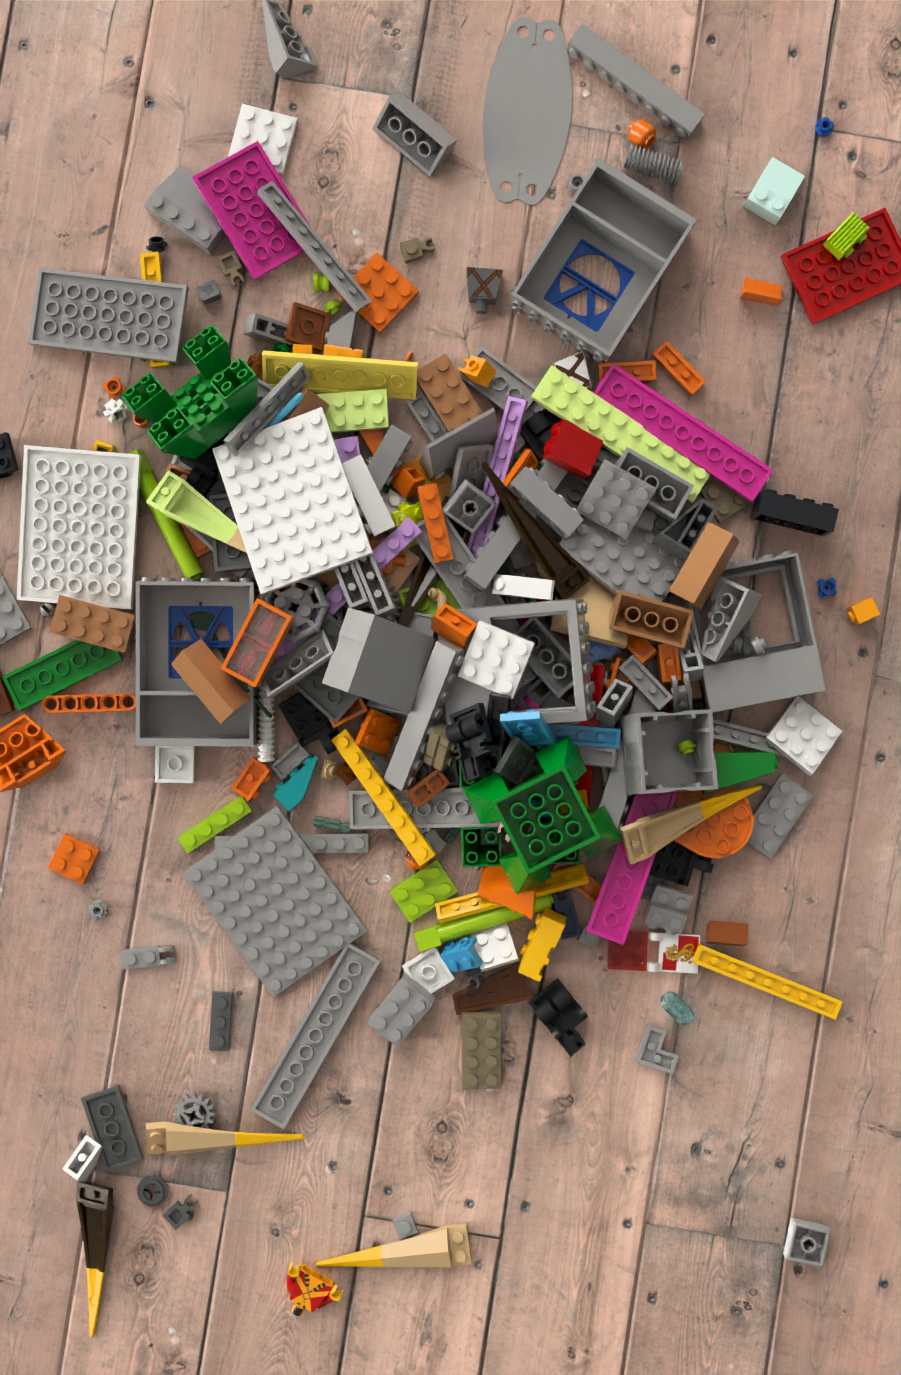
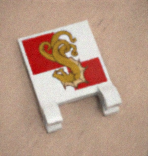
M648 931V939L659 941L658 962L646 961L645 969L649 972L662 971L698 974V964L693 963L692 959L698 944H700L701 935L679 933L670 935L665 932Z

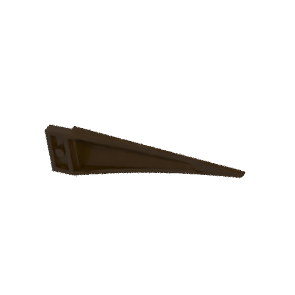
M485 462L482 463L487 476L542 578L555 581L553 592L558 600L568 599L590 581L585 571L529 514L489 465Z
M446 495L441 502L442 508L448 502L449 497ZM446 515L464 541L469 531ZM423 551L398 624L402 626L407 624L439 577V574Z

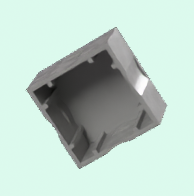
M348 608L339 633L336 649L330 658L322 683L410 713L436 638L374 614Z
M712 709L689 710L676 713H635L621 716L626 795L718 789L716 760L713 751L714 729ZM692 739L694 745L696 744L695 752L686 756L683 753H678V744Z

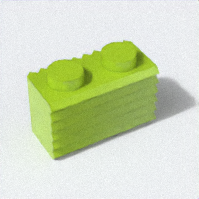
M853 212L824 242L823 246L838 260L843 256L847 258L855 250L853 246L856 243L860 245L867 238L866 232L870 228Z

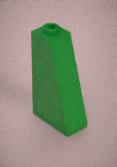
M714 753L718 789L702 790V794L774 773L775 769L778 768V759L775 757V753Z

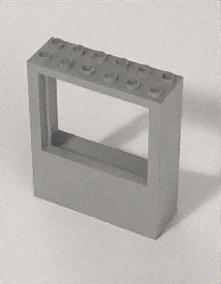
M785 551L775 555L776 557H773L772 554L761 556L757 561L749 558L738 562L737 565L734 562H729L721 574L722 577L731 580L771 571H781L795 641L767 646L768 648L764 649L765 654H757L755 649H751L749 654H744L741 651L722 655L718 662L703 656L701 651L704 634L699 609L681 599L683 608L694 610L691 627L704 667L700 687L701 699L706 702L705 710L712 709L713 713L826 690L798 553L792 554L791 551Z
M583 598L455 609L477 624L481 620L493 625L495 620L567 614L575 706L513 710V712L540 711L546 723L587 721L594 716L597 710L596 701H593L592 693L595 692L594 681H591L590 673H593L592 661H589L591 643L590 641L587 642L589 623L585 621V614H587L588 608ZM474 632L467 639L466 646L464 647V658L469 648ZM438 634V641L445 640L444 637ZM462 664L458 667L456 672L457 678L451 685L449 690L450 696L445 702L447 726L451 724L449 715L477 703L484 704L487 716L489 694L496 693L458 677Z

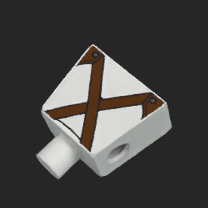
M583 352L554 363L555 368L588 390L591 389Z

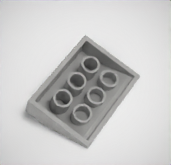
M179 166L154 190L144 206L153 217L209 255H212L226 234L192 181V177L195 175Z
M494 408L426 446L419 459V463L430 481L434 478L437 480L443 478L450 469L454 471L458 447L491 444L494 446L498 436Z

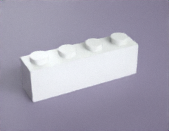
M359 455L342 463L353 496L359 504L357 508L360 516H365L367 523L364 525L369 535L373 533L375 537L396 527L362 456Z

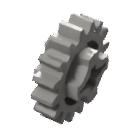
M193 1092L191 1097L187 1093L184 1099L180 1098L178 1100L179 1104L174 1106L176 1112L173 1113V1117H177L174 1123L210 1129V1124H213L215 1120L212 1116L216 1114V1111L211 1110L214 1107V1103H208L210 1097L203 1099L204 1093H201L199 1097L196 1092ZM193 1111L196 1112V1117L192 1116ZM198 1122L201 1123V1125L194 1126Z

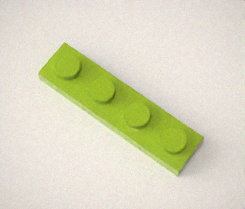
M239 796L177 838L188 854L253 810L245 798Z

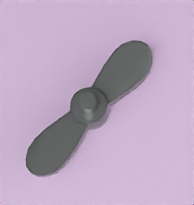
M750 620L742 628V651L744 654L751 652L749 640L751 637L749 633Z

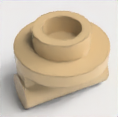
M324 759L319 777L330 781L334 780L338 776L335 772L339 768L338 764Z

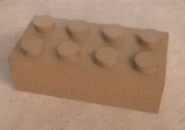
M446 353L418 370L417 385L448 433L483 414Z
M59 595L49 633L123 653H130L136 632V615Z

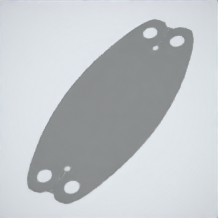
M518 18L505 35L491 70L483 111V143L489 180L495 196L502 202H511L514 199H519L528 205L539 203L553 181L565 149L572 113V78L566 42L562 30L556 21L544 20L541 23H534L530 18ZM522 26L529 30V35L526 38H520L517 34V30ZM547 29H551L555 33V37L551 41H547L543 37V32ZM533 44L537 45L536 49L532 48ZM519 173L523 174L522 178L518 177ZM504 181L512 184V190L508 193H504L500 189V185ZM529 184H535L538 187L536 195L531 196L527 194L526 188Z

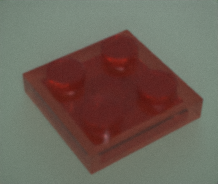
M629 930L624 945L608 940L607 969L646 971L648 932Z

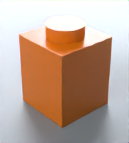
M414 465L403 468L392 485L403 498L416 495L418 493L417 487L422 486L427 478Z

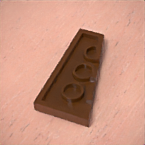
M520 962L479 981L480 984L477 991L475 990L476 984H473L468 989L465 988L452 994L456 1015L461 1014V1012H472L532 999L527 976L518 972Z

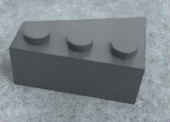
M701 498L667 528L662 530L652 542L685 562L707 523L712 521L718 508Z

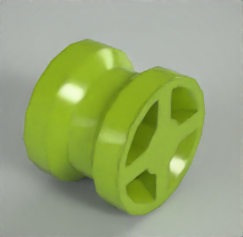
M314 272V292L319 290L330 292V281L325 275H321L318 272Z

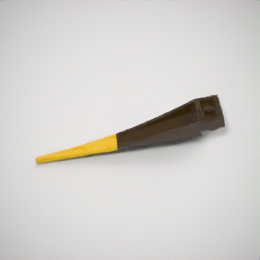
M79 1181L76 1203L85 1250L89 1298V1335L92 1337L95 1335L114 1212V1206L112 1205L113 1188L89 1181Z

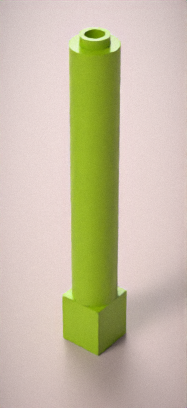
M135 449L129 454L141 455L139 490L145 501H147L158 483L152 473L154 470L144 450ZM148 505L185 578H193L196 581L200 580L204 571L179 523Z
M552 894L535 898L534 914L544 911L545 907L548 909L552 908L551 904H554ZM503 906L438 925L434 924L414 931L419 951L422 952L440 946L443 943L526 917V915L519 912L515 913L510 908Z

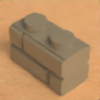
M438 723L431 730L423 759L426 764L433 765L439 771H444L448 766H452L455 761V756H453L454 750L457 749L456 744L448 740L445 732L447 726L442 723Z

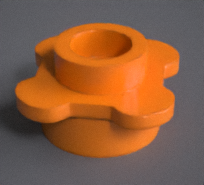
M117 376L103 384V388L108 391L111 399H116L117 395L126 391V387L120 383V378Z

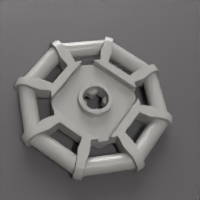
M308 578L292 584L290 589L282 593L276 590L265 594L263 600L271 603L275 593L278 597L274 601V606L296 617L291 626L292 632L287 634L285 640L292 642V644H298V641L321 631V626L327 610L330 608V603H328L318 579ZM298 583L309 586L306 591L297 588ZM314 592L318 598L319 603L314 604V601L311 597V594H313ZM293 604H299L296 613L294 611H290V608L292 607L291 605ZM315 609H318L319 611L317 617L315 619V622H313L311 616L313 612H315ZM306 624L311 626L301 632L298 631V628Z

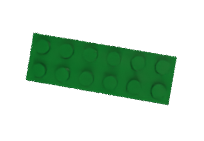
M75 640L2 676V679L17 710L22 711L44 700L47 696H52L123 661V658L119 651Z

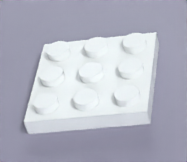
M242 104L228 157L258 141L277 173L284 175L298 119Z
M480 620L458 677L496 693L511 696V699H513L535 642Z
M795 696L764 740L810 776L822 762L842 733V730L801 697Z

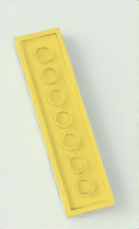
M263 351L262 353L263 381L272 387H275L298 362L304 363L311 378L303 387L310 389L312 392L339 393L387 389L388 398L416 400L418 362Z

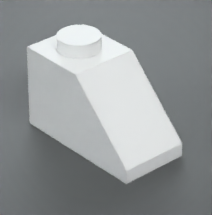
M86 1135L63 1167V1170L76 1180L85 1182L97 1164L102 1146Z

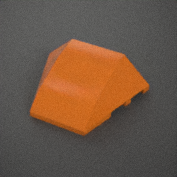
M26 714L21 715L0 729V792L29 785L59 766L67 752Z
M502 866L483 867L478 896L497 905L508 907L511 911L524 914L527 918L533 920L538 884L516 894Z

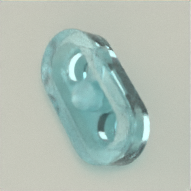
M669 991L661 996L660 1002L662 1007L677 1022L686 1026L694 1021V1011L676 993Z

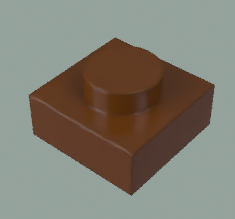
M347 762L335 771L347 786L357 778Z

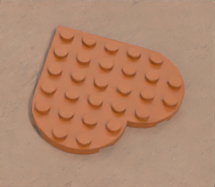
M713 741L715 744L713 746L714 753H734L730 744ZM733 785L707 794H702V790L678 791L672 809L739 789ZM745 797L731 804L673 841L706 858H724L738 852L749 840L754 825V816L748 799Z

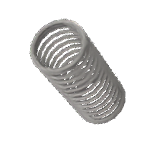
M631 143L623 167L628 168L631 162V170L635 163L634 171H636L639 165V173L643 166L642 174H644L647 168L646 175H648L651 169L650 177L655 171L654 178L657 177L660 170L658 179L661 178L664 171L662 181H664L669 170L666 182L669 181L672 174L670 183L675 178L674 185L678 184L685 161L680 160L678 164V159L674 162L673 157L669 163L670 156L666 159L665 154L661 160L662 153H660L657 159L658 152L653 157L654 151L652 150L649 156L650 149L645 154L646 148H643L640 155L641 146L636 154L637 145Z

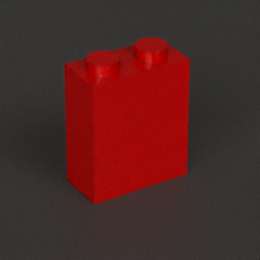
M566 420L555 423L550 431V434H552L551 438L543 448L545 453L542 458L581 479L590 476L603 440Z

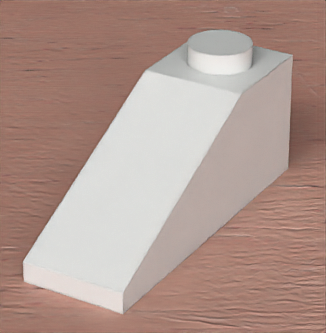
M495 574L492 594L552 600L555 581Z

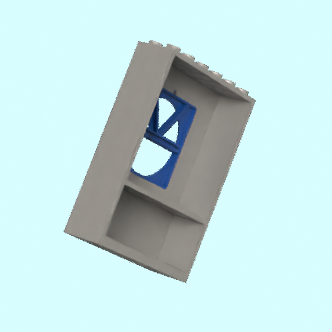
M598 158L511 294L509 306H511L515 313H522L527 316L531 323L535 325L538 323L543 326L547 333L559 336L563 343L576 347V351L579 353L583 352L584 355H589L596 364L608 363L691 233L697 219ZM594 254L607 258L613 263L619 274L620 287L617 297L574 271L568 265L584 255ZM563 274L580 283L563 293L560 292V280ZM588 289L586 316L578 315L566 307L564 300ZM595 293L611 303L607 310L597 315L594 313Z
M142 577V581H136V746L254 747L258 744V706L253 700V696L258 698L257 692L259 689L257 687L255 688L248 684L250 692L246 693L251 700L223 724H220L171 665L175 660L172 648H187L200 640L199 635L188 618V615L192 613L207 612L215 616L202 638L209 648L232 647L259 594L257 592L259 587L254 582V579L239 578V582H234L232 578H220V582H215V579L200 578V582H196V579L181 578V581H177L175 578H161V581H157V578ZM180 622L183 623L192 640H173L174 631ZM223 622L228 629L230 640L210 641L220 623Z

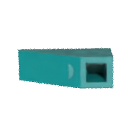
M310 755L303 762L305 765L300 770L296 768L289 775L290 780L286 783L282 781L274 788L276 792L273 795L288 812L305 798L319 760L318 755L315 757Z

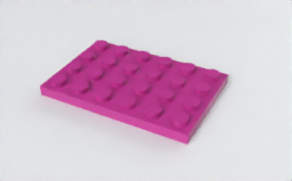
M258 141L192 177V181L254 281L305 252L257 194L259 188L273 181L307 222Z

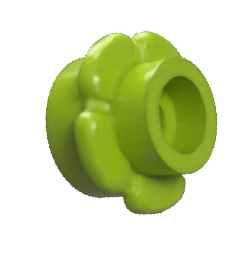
M333 299L323 307L325 312L330 313L332 316L340 311L341 303H338L337 299Z
M692 739L684 741L677 745L679 748L678 753H683L684 756L695 752L696 744L694 745Z

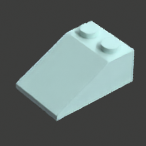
M772 157L743 207L776 226L805 176Z

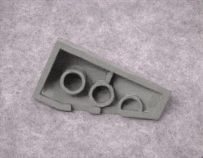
M262 0L269 59L275 74L291 78L316 69L317 63L309 46H304L300 40L302 35L290 25L291 19L280 2L276 0Z
M722 576L719 577L711 596L713 604L711 612H708V619L710 620L708 629L704 634L701 651L703 656L715 662L719 661L754 613L762 594Z

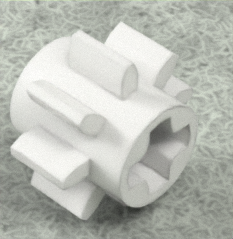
M111 399V401L105 404L106 411L103 413L111 423L114 421L121 423V421L127 418L126 411L129 409L121 399L118 401Z

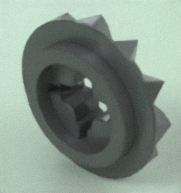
M157 1175L146 1176L140 1181L137 1188L139 1200L150 1207L162 1204L169 1193L168 1184H166L164 1178H160ZM155 1184V1189L159 1192H155L152 1197L151 1191L148 1188Z

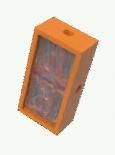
M257 598L220 669L255 688L260 687L296 617L263 599Z

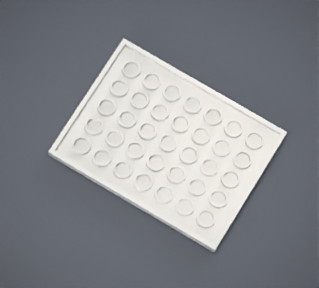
M322 407L262 429L237 457L231 455L226 444L212 449L261 595L373 554Z
M24 445L17 600L57 603L59 595L107 608L133 609L141 455Z

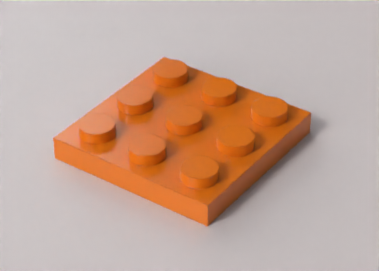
M378 253L353 277L372 300L367 307L357 313L379 334L389 326L419 293L409 281ZM338 293V296H339L344 302L347 303V301L342 297V295H341L340 293Z

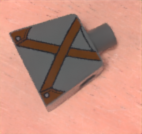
M467 267L469 303L476 304L477 314H487L488 305L496 304L503 270Z

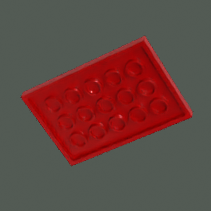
M886 208L861 218L870 228L866 232L868 236L860 245L856 243L853 246L855 250L847 258L843 256L838 260L823 246L824 242L835 231L781 255L780 258L812 325L901 285V239Z

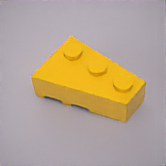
M546 907L543 913H538L535 920L537 925L535 929H530L527 936L529 941L527 945H522L519 955L522 956L518 972L539 982L542 978V970L545 964L548 965L549 956L553 948L556 947L566 924V916Z

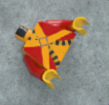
M293 1262L290 1263L286 1279L287 1291L290 1293L289 1299L295 1303L291 1309L293 1314L301 1316L305 1309L314 1312L316 1308L321 1309L333 1301L341 1299L344 1290L341 1292L337 1291V1285H334L332 1289L334 1280L303 1263L299 1267H294Z

